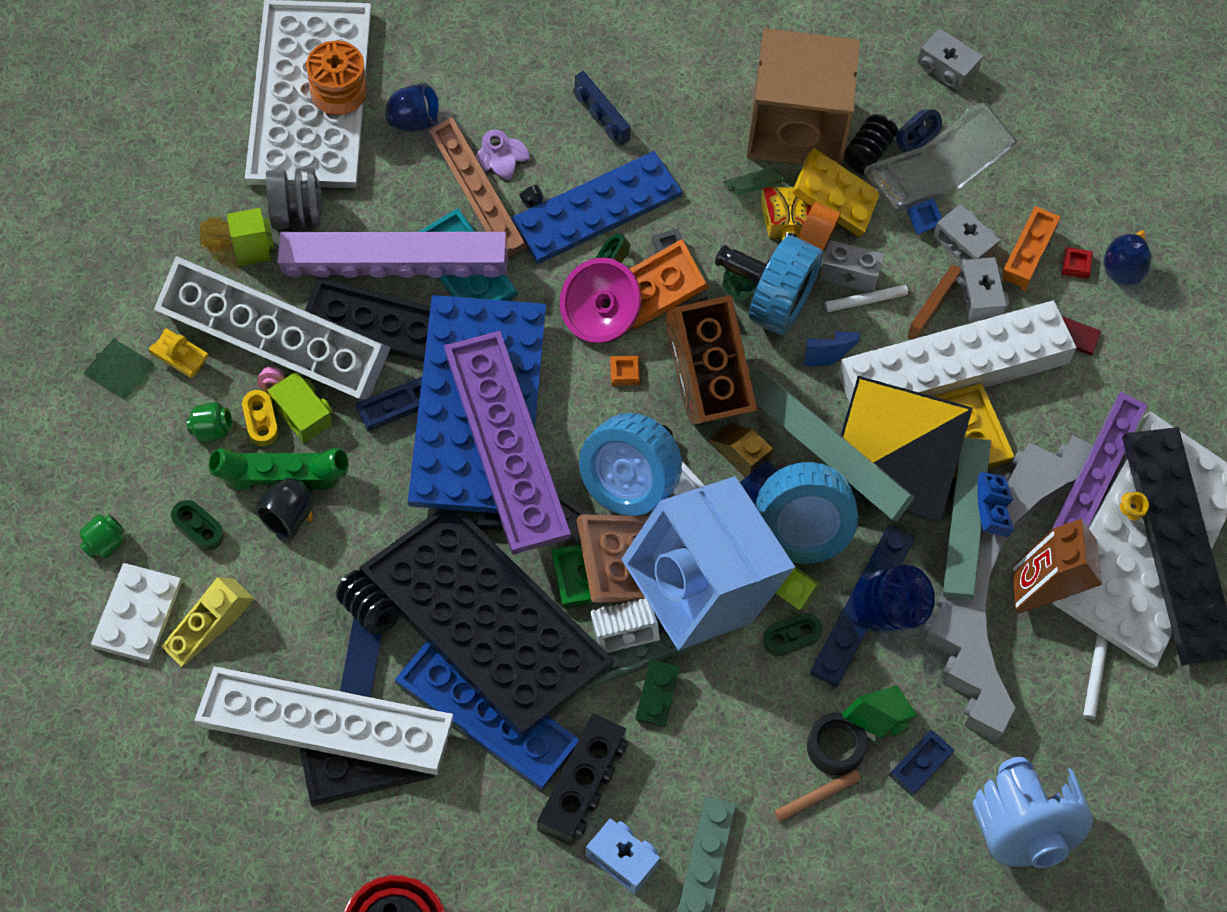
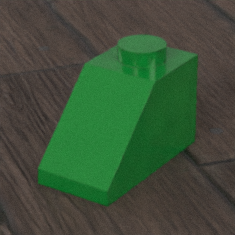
M897 685L859 696L841 713L846 720L879 738L894 735V737L901 736L910 729L909 723L918 716Z

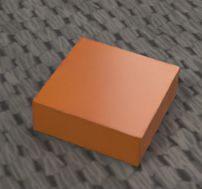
M610 356L611 386L640 385L639 356Z

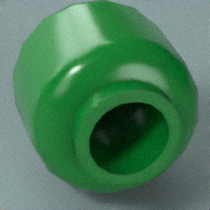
M213 402L194 407L190 418H187L186 424L190 435H194L201 443L226 438L229 430L233 428V419L227 407L224 408L222 404Z
M98 514L80 530L79 535L83 542L79 546L91 558L97 555L100 558L106 559L124 543L123 533L125 529L110 514L106 517Z

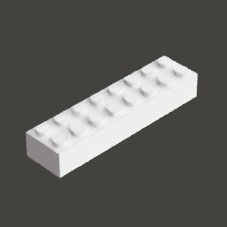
M177 256L154 307V310L363 400L371 396L390 351V347Z
M1053 300L844 358L841 361L838 376L849 403L857 376L935 396L982 383L985 388L1069 364L1076 346Z

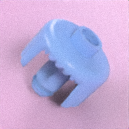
M1024 757L1011 758L1000 765L996 778L998 789L994 781L990 779L984 786L985 796L981 789L976 793V799L973 801L974 813L989 852L996 861L1003 865L1014 867H1051L1065 860L1069 852L1088 836L1092 829L1093 817L1072 769L1068 768L1070 773L1068 778L1069 785L1065 783L1062 787L1064 798L1059 793H1056L1051 799H1047L1036 771L1032 770L1033 764Z

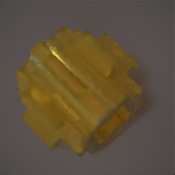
M209 217L207 221H201V247H208L209 252H222L224 247H229L231 244V234L228 221H223L222 217Z

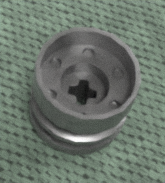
M307 167V180H302L301 169L296 168L294 181L290 182L285 169L266 171L267 201L272 230L291 228L292 215H298L301 227H306V214H311L313 226H320L323 204L321 185L316 176L315 168Z

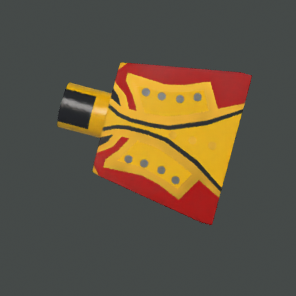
M763 187L761 208L770 239L783 240L786 236L798 238L812 206L792 194L794 187Z

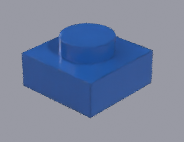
M934 198L906 210L917 235L936 228L937 222L942 219Z

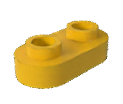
M262 390L248 392L242 400V408L249 438L255 445L268 446L275 442L278 437V428L271 398ZM256 405L263 406L261 410H253ZM262 430H267L268 434L260 436L259 432Z

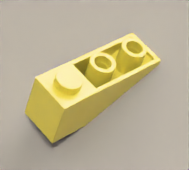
M217 577L161 647L183 667L232 625L254 598L235 579Z

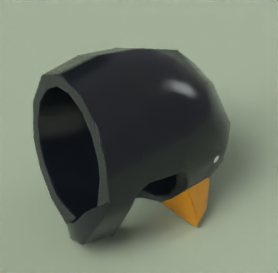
M285 478L274 484L261 496L255 506L256 514L262 523L271 532L276 534L281 542L286 544L297 534L304 520L312 522L314 495L304 482L295 478Z

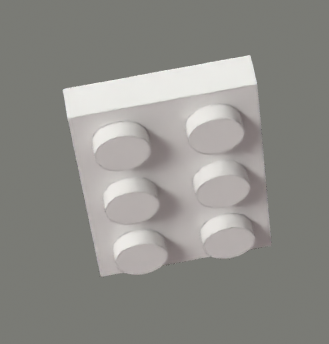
M123 563L91 642L92 648L151 664L182 584L181 578Z

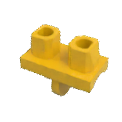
M167 328L163 331L158 341L148 349L150 354L189 378L195 377L209 358L207 352L187 341V338L183 335H177Z

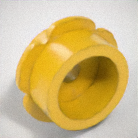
M1127 492L1121 497L1122 502L1119 504L1123 515L1128 516V519L1137 521L1141 516L1146 515L1149 502L1144 494L1140 492Z

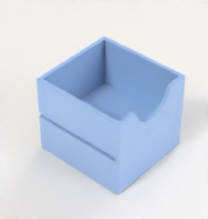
M736 476L661 500L621 559L678 651L714 638L716 635L719 636L752 623L795 568Z

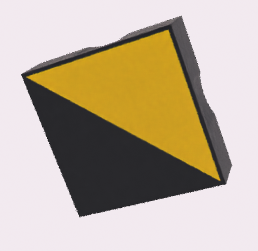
M857 376L841 436L915 497L903 514L939 524L973 407ZM850 484L856 501L872 503Z

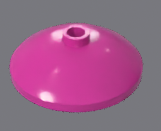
M594 258L577 266L565 280L560 294V311L566 326L577 337L592 343H606L624 335L635 323L641 307V289L637 278L627 266L610 258ZM607 299H610V306L608 308H605V301Z

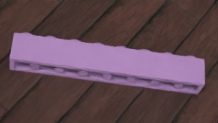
M280 232L278 265L283 275L292 278H299L302 275H315L320 278H326L330 275H343L348 278H354L358 275H371L376 278H382L386 275H399L405 278L415 275H427L433 278L443 275H456L461 278L470 277L471 275H484L494 278L499 275H507L508 241L506 232Z

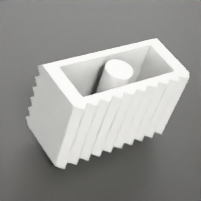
M640 598L638 601H628L626 604L622 602L620 605L598 608L597 611L592 610L590 612L597 643L607 653L660 640L655 613L646 598Z

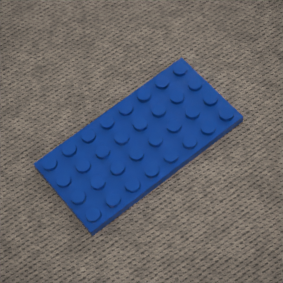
M432 295L408 494L409 507L498 513L444 351V345L500 331L535 429L546 304Z

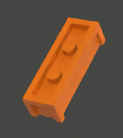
M1037 206L1034 207L1003 269L1004 283L1008 281L1020 286L1021 290L1026 292L1030 279L1053 232L1055 233L1061 216Z

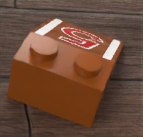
M1082 518L1052 529L1012 566L1015 611L1020 614L1102 585L1097 539Z

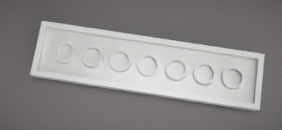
M214 666L194 721L198 727L438 775L454 717L450 713Z

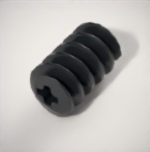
M872 114L868 116L854 139L845 149L844 159L848 166L861 175L870 174L873 167L877 165L878 160L883 156V152L892 143L893 137H896L898 132L897 125L883 115Z
M360 570L348 573L339 583L336 590V599L369 633L373 635L382 634L396 624L400 616L399 607L394 606L393 601L390 598H386L383 591H378L377 585L371 584L368 577H363Z

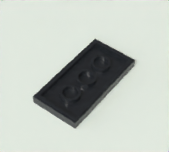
M299 747L311 806L435 778V775Z

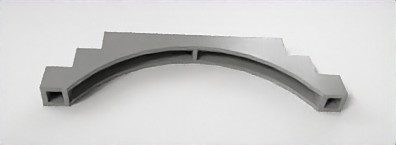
M1073 435L1068 445L1065 443L1061 444L1056 455L1030 442L1024 452L1018 450L1011 464L1016 468L1012 474L1006 472L1004 476L1013 501L1006 508L1009 512L1014 531L1036 510L1062 494L1071 491L1093 446L1092 444ZM1125 451V453H1124V455H1123V457H1122V459H1121V461H1120V463H1119V465H1118V467H1117V469H1116V471H1115V473H1114V475H1113L1111 481H1113V479H1114V477H1115V475H1116V473H1117V471H1118V469H1119V467H1120V465H1121V463H1122V461H1123V459H1124V457H1125V455H1126V451ZM982 527L974 600L943 597L942 592L936 604L941 609L937 616L930 615L923 630L928 632L924 642L951 655L943 672L948 674L944 684L971 697L963 713L969 716L964 726L998 743L1016 707L995 667L987 637L986 599L990 574L994 563L1011 534L1008 537L984 532Z

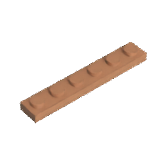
M451 117L430 129L429 132L485 231L506 232L508 258L525 249L527 246L454 118Z

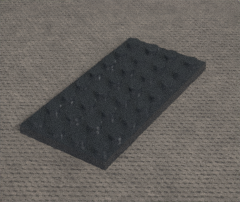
M439 509L359 567L363 577H368L371 584L377 585L378 591H383L386 598H390L394 606L399 607L400 615L521 738L613 666L614 659L461 510Z

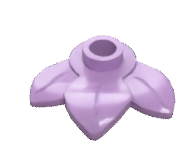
M496 129L484 134L482 148L475 156L485 173L492 169L497 176L507 181L514 174L516 162L530 160L529 152L520 140L510 139L503 131ZM498 139L501 143L498 146H493L490 141Z

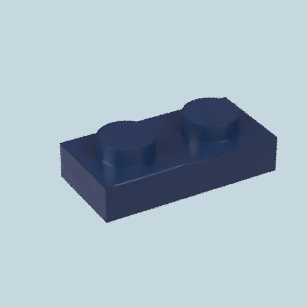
M930 730L891 771L889 776L911 796H914L951 757L955 750L933 730Z

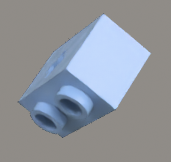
M610 818L586 846L585 856L635 895L658 868L660 857L657 855L658 851L647 841L641 843L632 836L633 831L621 821L616 823ZM626 850L630 851V857L627 855L623 858L619 857V851L622 853L626 852Z

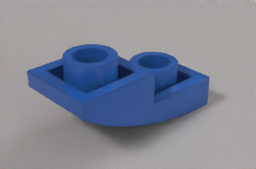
M982 471L978 475L977 495L983 530L987 533L1008 537L1014 531L1009 512L1006 508L1013 501L1008 482L1005 477Z

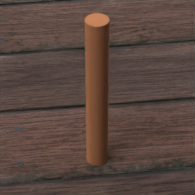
M854 769L774 811V814L778 821L781 822L861 781V776Z

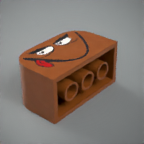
M732 295L678 306L667 311L666 324L682 400L691 424L694 425L756 411L757 406Z

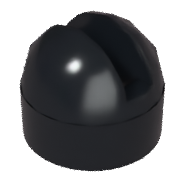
M538 185L530 186L519 194L521 201L528 208L543 203L544 197Z

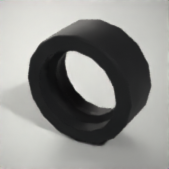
M833 712L823 715L814 723L807 739V752L811 762L819 770L829 775L841 776L860 765L867 750L868 737L863 728L846 720L841 713ZM833 727L848 731L855 741L853 755L846 760H833L825 756L819 747V738L826 729Z

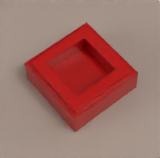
M1065 247L1061 275L1089 279L1093 251Z

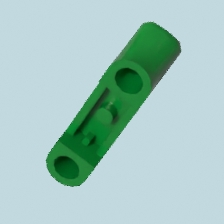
M219 448L211 454L209 460L210 474L222 479L227 487L236 490H251V485H274L285 478L298 479L304 482L305 485H310V489H330L337 485L340 477L347 474L349 468L348 457L339 448H331L323 453H235L225 448Z

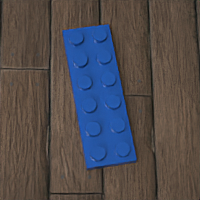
M653 151L540 205L511 217L524 240L526 248L538 265L682 197V190L658 155Z
M428 642L423 645L395 678L396 685L429 709L453 714L454 721L452 726L541 791H543L571 756L579 738L549 717L521 738Z

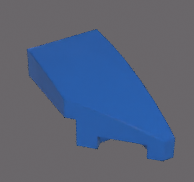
M835 331L834 339L807 338L804 366L833 365L859 342V332Z

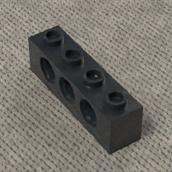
M592 713L537 820L538 831L569 846L572 845L575 838L579 840L582 838L588 822L584 820L589 810L595 812L602 795L598 792L602 784L608 785L613 777L615 767L612 764L616 756L622 758L629 743L625 739L627 728ZM595 749H601L607 755L597 759L590 753ZM580 776H589L593 782L590 785L583 786L576 780ZM567 803H575L578 805L579 810L575 813H567L562 807Z

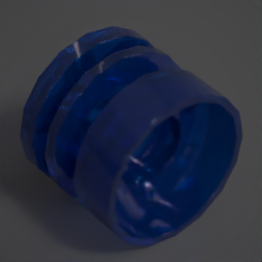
M898 565L866 573L856 583L853 592V608L858 620L865 628L874 633H889L917 628L925 624L931 617L935 605V593L930 579L921 569L913 565Z

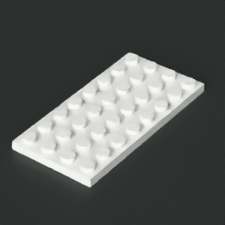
M264 0L245 171L246 185H266V171L285 169L290 182L294 181L295 169L300 168L302 180H307V167H314L321 187L357 188L364 103L357 110L343 115L328 114L318 109L311 100L306 61L309 53L322 43L337 40L348 42L358 48L362 54L366 78L371 21L370 3Z
M1149 412L1144 416L1137 432L1174 427L1154 413ZM1180 431L1212 549L1227 517V462ZM1125 455L1089 527L1098 543L1102 585L1052 602V604L1144 665L1154 668L1158 665L1173 632L1143 517L1141 516L1139 520L1133 521L1120 511L1119 504L1122 502L1121 497L1123 494L1136 492L1127 455Z

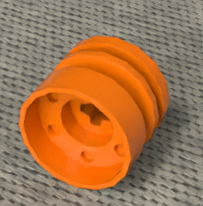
M338 40L327 41L316 46L309 53L306 61L311 100L318 109L328 114L343 115L357 110L364 103L367 95L362 54L358 48L350 43Z

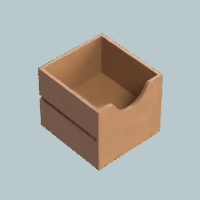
M763 28L746 158L803 165L808 153L815 148L842 166L854 111L860 40Z

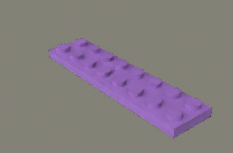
M497 331L444 345V351L512 555L570 539L571 533L501 332Z

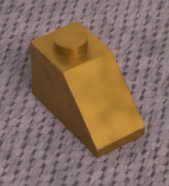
M729 423L709 439V442L748 481L770 464L773 448L751 428Z

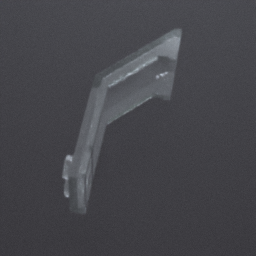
M984 102L966 108L959 120L926 146L868 165L864 174L892 211L896 213L960 189L1015 146L1018 141L989 105Z

